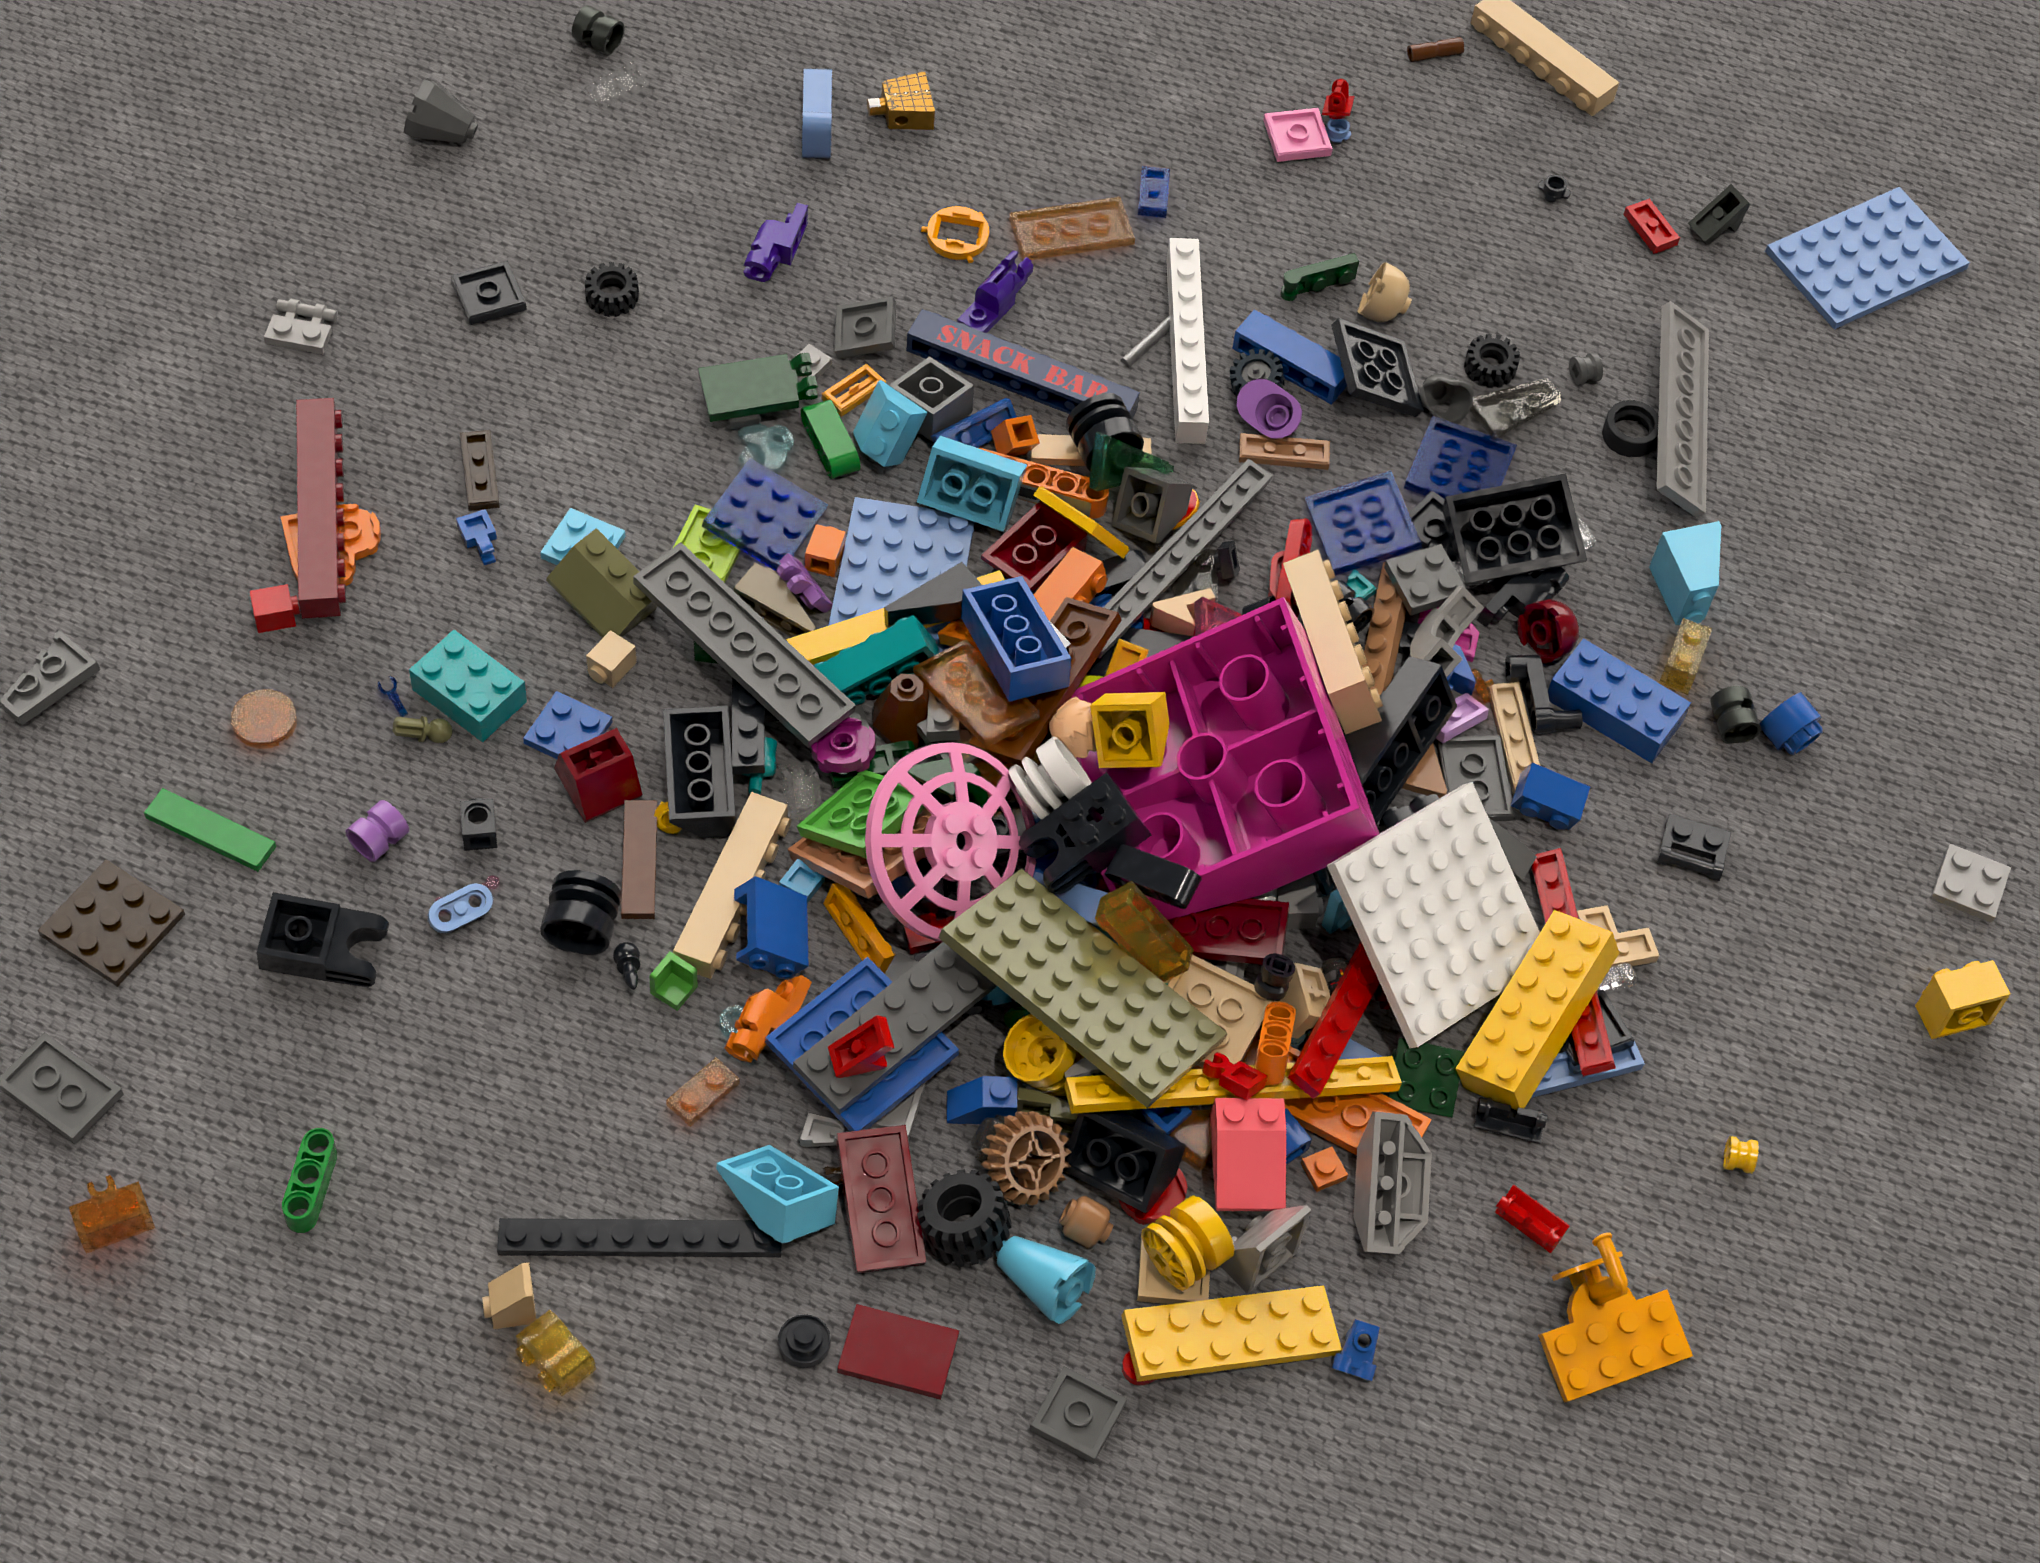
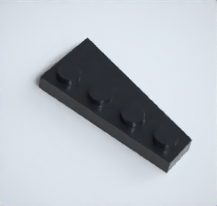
M1432 490L1393 528L1392 535L1423 549L1442 544L1451 562L1458 564L1443 515L1442 506L1445 499ZM1513 576L1494 579L1493 581L1505 586Z

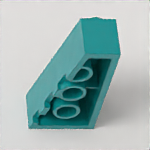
M914 615L909 618H902L890 628L871 634L865 641L841 650L838 655L825 662L813 665L855 705L865 702V696L868 694H881L888 684L900 674H914L920 680H923L921 674L929 672L932 667L948 670L936 640Z

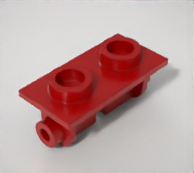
M1340 78L1333 82L1332 93L1326 97L1322 115H1329L1331 119H1343L1351 115L1355 96H1349V84L1345 79Z
M1512 1185L1506 1196H1503L1496 1205V1214L1549 1253H1552L1570 1227L1569 1224L1515 1185Z

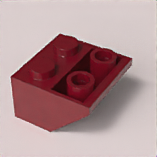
M617 728L559 753L554 770L585 823L625 805V800H636L642 797L643 794L633 755Z

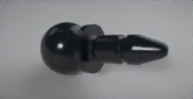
M623 942L614 949L613 959L617 964L618 971L624 974L625 983L630 989L635 990L639 980L637 971L640 968V952L633 943Z

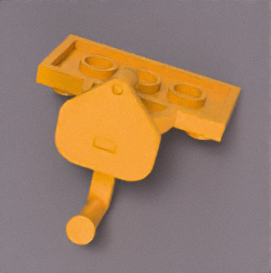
M1603 1233L1592 1241V1244L1597 1246L1602 1258L1552 1276L1553 1281L1569 1277L1574 1289L1569 1297L1567 1307L1569 1324L1538 1335L1564 1403L1693 1356L1667 1289L1638 1300L1635 1299L1627 1287L1628 1279L1620 1261V1257L1623 1256L1622 1251H1616L1611 1240V1233ZM1599 1265H1605L1609 1277L1602 1276Z

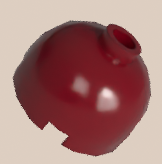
M1549 599L1528 604L1524 608L1526 609L1524 614L1519 615L1518 618L1519 639L1523 646L1527 643L1530 644L1540 656L1542 663L1561 659L1573 650L1579 638V625L1575 614L1566 604ZM1549 643V649L1537 648V644L1545 645Z

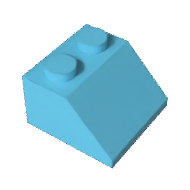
M880 380L853 434L860 450L884 467L898 465L903 462L928 412Z

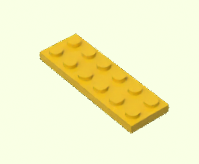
M1324 1285L1127 1309L1121 1315L1137 1382L1335 1356L1336 1353L1340 1354L1342 1351Z

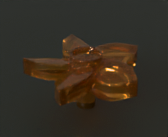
M1474 668L1471 671L1476 681L1475 689L1478 694H1481L1484 703H1489L1491 694L1486 688L1494 685L1492 679L1484 681L1480 672Z

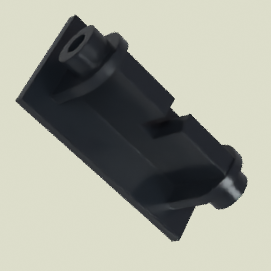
M1479 1097L1474 1128L1540 1144L1548 1115L1543 1113L1542 1110L1535 1111L1519 1107L1517 1110L1511 1108V1105L1495 1102L1490 1097Z

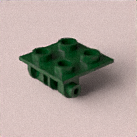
M1399 1038L1397 1049H1393L1392 1056L1402 1084L1399 1091L1389 1092L1388 1097L1413 1110L1453 1118L1460 1081L1456 1067L1465 1051L1424 1043L1419 1047L1409 1048L1406 1039Z

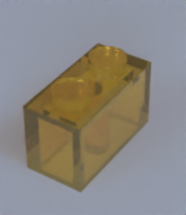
M1682 618L1659 684L1688 695L1712 631L1711 627Z

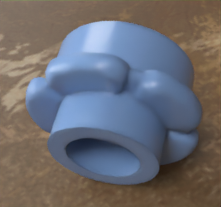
M1330 119L1326 124L1325 128L1332 142L1340 143L1350 138V124L1346 119Z

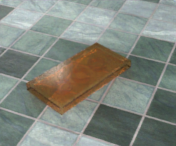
M1120 196L1011 212L1009 215L1022 259L1027 257L1030 260L1135 245V237Z
M966 639L913 667L914 675L925 684L937 699L986 748L1040 720V711L1026 697L1008 701L983 655Z

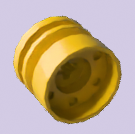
M1032 1014L1019 1019L1009 1030L1004 1041V1061L1007 1069L1014 1077L1048 1095L1066 1096L1064 1073L1072 1065L1084 1058L1083 1055Z
M1194 1195L1171 1209L1170 1217L1163 1215L1155 1223H1151L1142 1229L1141 1238L1150 1260L1171 1285L1182 1291L1192 1286L1195 1281L1205 1277L1206 1269L1212 1271L1234 1256L1235 1248L1227 1227L1207 1202Z

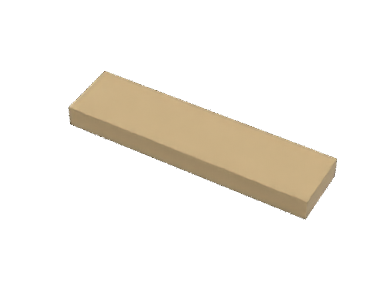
M1037 434L1040 444L1031 450V462L1042 465L1086 466L1070 435ZM1143 438L1144 446L1141 453L1126 467L1151 468V438Z
M1519 682L1489 684L1487 691L1497 732L1501 738L1504 760L1514 795L1521 772L1532 762L1538 765L1540 763Z

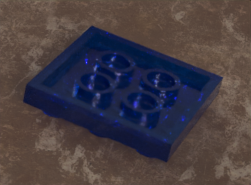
M1432 416L1405 481L1404 489L1427 496L1433 490L1445 499L1446 496L1502 486L1517 444Z
M750 458L705 517L702 527L777 571L781 564L779 561L789 553L794 557L826 512L828 504Z
M1392 471L1305 497V505L1335 575L1421 549V540Z

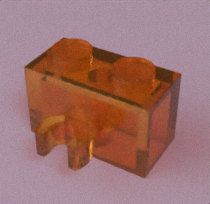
M108 1175L106 1176L108 1183L106 1190L96 1191L93 1183L89 1182L87 1189L91 1199L69 1206L78 1236L86 1254L155 1228L139 1181L117 1189L114 1179Z

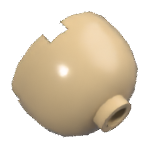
M1387 262L1383 263L1369 282L1371 286L1367 294H1363L1357 310L1359 314L1376 322L1392 320L1399 312L1405 314L1412 301L1408 297L1410 284L1405 274L1395 266Z

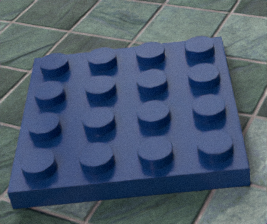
M866 957L765 1037V1043L850 1132L869 1129L959 1054V1049L943 1032L939 1033L840 1115L793 1068V1062L892 983L869 957Z

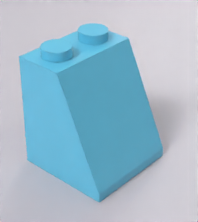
M1719 521L1662 532L1649 568L1676 625L1686 623L1688 625H1696L1704 620L1719 586L1721 524Z

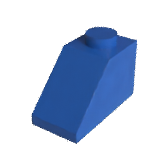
M982 1076L947 1091V1123L1004 1124V1116H1015L1017 1112L1016 1077Z

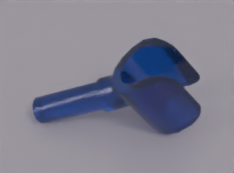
M388 676L393 684V688L389 691L384 690L378 681V691L383 695H388L401 717L408 715L396 692V679Z

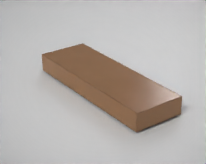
M1240 433L1239 462L1245 463L1249 458L1256 464L1328 470L1330 441L1291 437L1272 439L1265 435Z

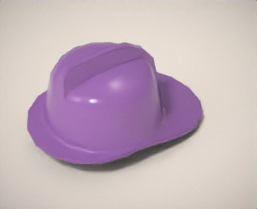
M1256 379L1248 382L1241 388L1237 396V408L1240 416L1267 437L1281 439L1289 436L1297 430L1301 422L1302 409L1300 403L1280 386L1267 379Z

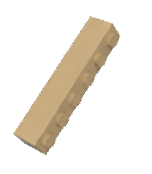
M1482 0L1475 5L1471 25L1478 32L1485 34L1494 41L1496 46L1503 48L1511 54L1517 62L1523 63L1531 69L1538 78L1544 79L1552 85L1559 94L1565 95L1573 101L1579 109L1594 116L1614 101L1619 82L1511 0Z
M753 792L750 793L673 950V954L697 969V975L711 979L716 969L721 970L727 958V951L725 949L729 942L734 943L740 931V924L738 922L741 916H747V905L734 901V889L755 876L765 880L766 871H764L767 862H774L779 845L776 843L780 836L785 837L790 828L791 819L788 818L787 804Z

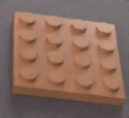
M926 808L915 817L913 834H924L926 824L932 815ZM804 837L787 849L792 860L800 859L811 870L867 899L878 894L872 881L866 858ZM901 847L882 848L887 874L892 882L907 872ZM913 847L917 863L922 858H925L926 854L924 847Z

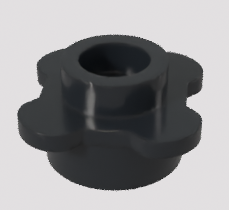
M1557 174L1549 175L1546 180H1541L1538 183V189L1543 191L1545 200L1548 202H1555L1556 199L1560 198L1568 199L1571 195V191L1567 189V180L1563 176Z

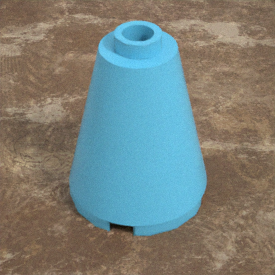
M1013 1236L1007 1241L1003 1240V1247L999 1252L996 1251L997 1265L1049 1320L1055 1321L1058 1324L1069 1320L1082 1306L1081 1303L1076 1302L1084 1291L1089 1294L1093 1286L1096 1272L1094 1264L1086 1258L1018 1236Z

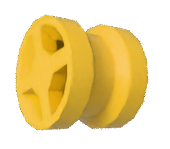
M1729 1136L1724 1150V1169L1733 1170L1739 1168L1744 1173L1753 1174L1758 1159V1141L1748 1140L1747 1142H1742L1737 1137Z

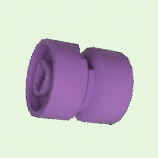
M380 800L367 811V819L360 817L345 831L352 846L370 862H375L388 851V843L396 844L409 832V826L404 817L394 806L385 800Z

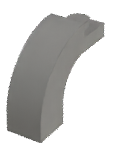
M1458 586L1439 609L1433 608L1419 626L1410 646L1411 657L1441 664L1447 678L1462 660L1453 650L1455 642L1484 607L1463 586Z

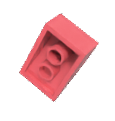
M1215 1098L1210 1112L1216 1211H1272L1286 1208V1118L1284 1099L1249 1098L1246 1101L1243 1098Z

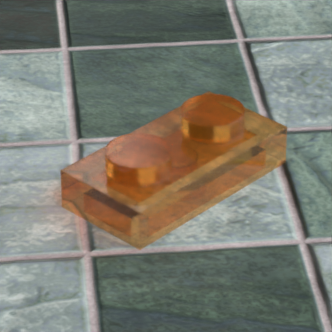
M715 1057L666 1100V1105L691 1127L740 1084V1078Z

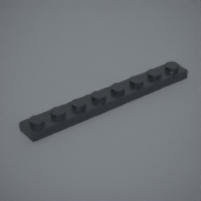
M499 1218L497 1253L498 1256L781 1258L782 1243L760 1230L753 1220Z

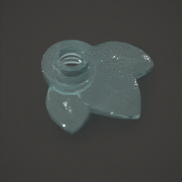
M754 424L738 431V435L748 444L740 454L739 462L747 466L753 467L764 464L769 471L779 469L787 461V452L794 445L793 434L787 427L782 425L769 428L763 424Z

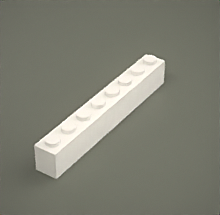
M1170 238L1166 263L1175 443L1205 444L1209 414L1199 239Z

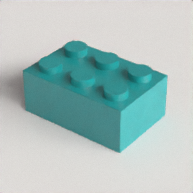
M456 630L451 631L409 669L412 690L481 742H484L527 702L525 681Z

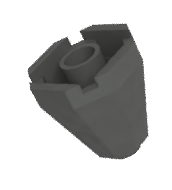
M430 78L424 79L413 99L412 104L414 107L412 112H408L403 133L413 138L465 143L467 138L472 140L478 128V124L475 123L476 115L439 82Z

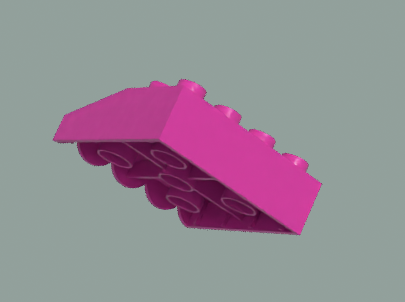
M1284 597L1076 689L1071 697H1078L1080 700L1092 704L1105 693L1165 692L1170 724L1162 766L1099 768L1097 751L1091 750L1086 758H1076L1091 782H1094L1107 772L1152 834V836L1136 846V849L1187 867L1202 878L1187 908L1180 909L1112 882L1104 874L1107 868L1104 869L1101 874L1111 895L1114 896L1110 905L1112 914L1127 931L1155 922H1162L1190 913L1260 896L1326 868L1329 863L1379 835L1337 714L1327 693L1307 632Z

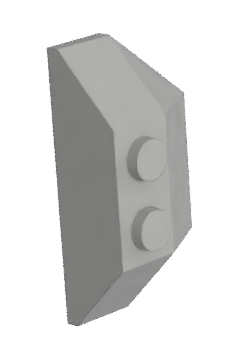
M1372 1112L1357 1147L1353 1218L1364 1252L1400 1254L1405 1249V1246L1428 1223L1432 1153L1418 1131L1411 1124L1412 1122L1408 1115Z

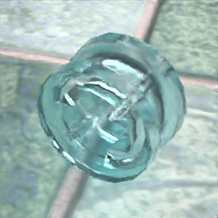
M733 1005L722 1011L720 1015V1029L726 1037L729 1038L732 1032H738L736 1028L730 1027L728 1019L733 1021V1017H740L743 1007Z

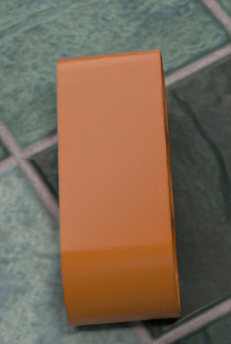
M1271 1002L1265 1008L1255 1069L1268 1075L1267 1085L1280 1084L1285 1078L1296 1015L1295 1008L1285 1002Z

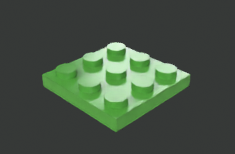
M867 770L859 772L797 825L800 836L867 859L865 846L866 821L871 801L884 776ZM899 783L894 788L886 806L882 823V834H897L900 831L904 813L913 797ZM923 805L920 806L917 815L925 808Z

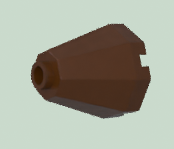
M898 675L874 702L873 731L877 736L880 735L886 744L909 740L914 743L915 749L924 744V740L917 733V724L927 719L929 691L916 675Z

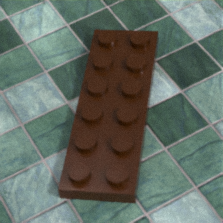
M1066 597L1050 622L1071 643L1066 647L1071 657L1069 687L1013 701H1008L1006 695L1002 692L970 740L969 745L987 752L996 759L1023 767L1022 759L1025 757L1031 759L1036 749L1050 731L1049 722L1053 715L1072 697L1122 621L1119 613Z

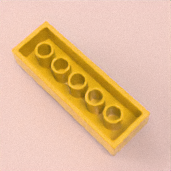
M1553 911L1458 1063L1456 1071L1464 1088L1483 1097H1490L1495 1102L1511 1105V1108L1517 1110L1518 1107L1523 1109L1526 1107L1573 1030V1027L1578 1022L1586 1006L1619 955L1613 932L1559 911Z

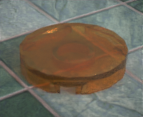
M271 689L255 690L244 695L236 702L231 712L232 729L246 746L257 749L273 748L280 745L279 742L285 738L287 740L293 735L297 726L296 708L291 699L282 692Z

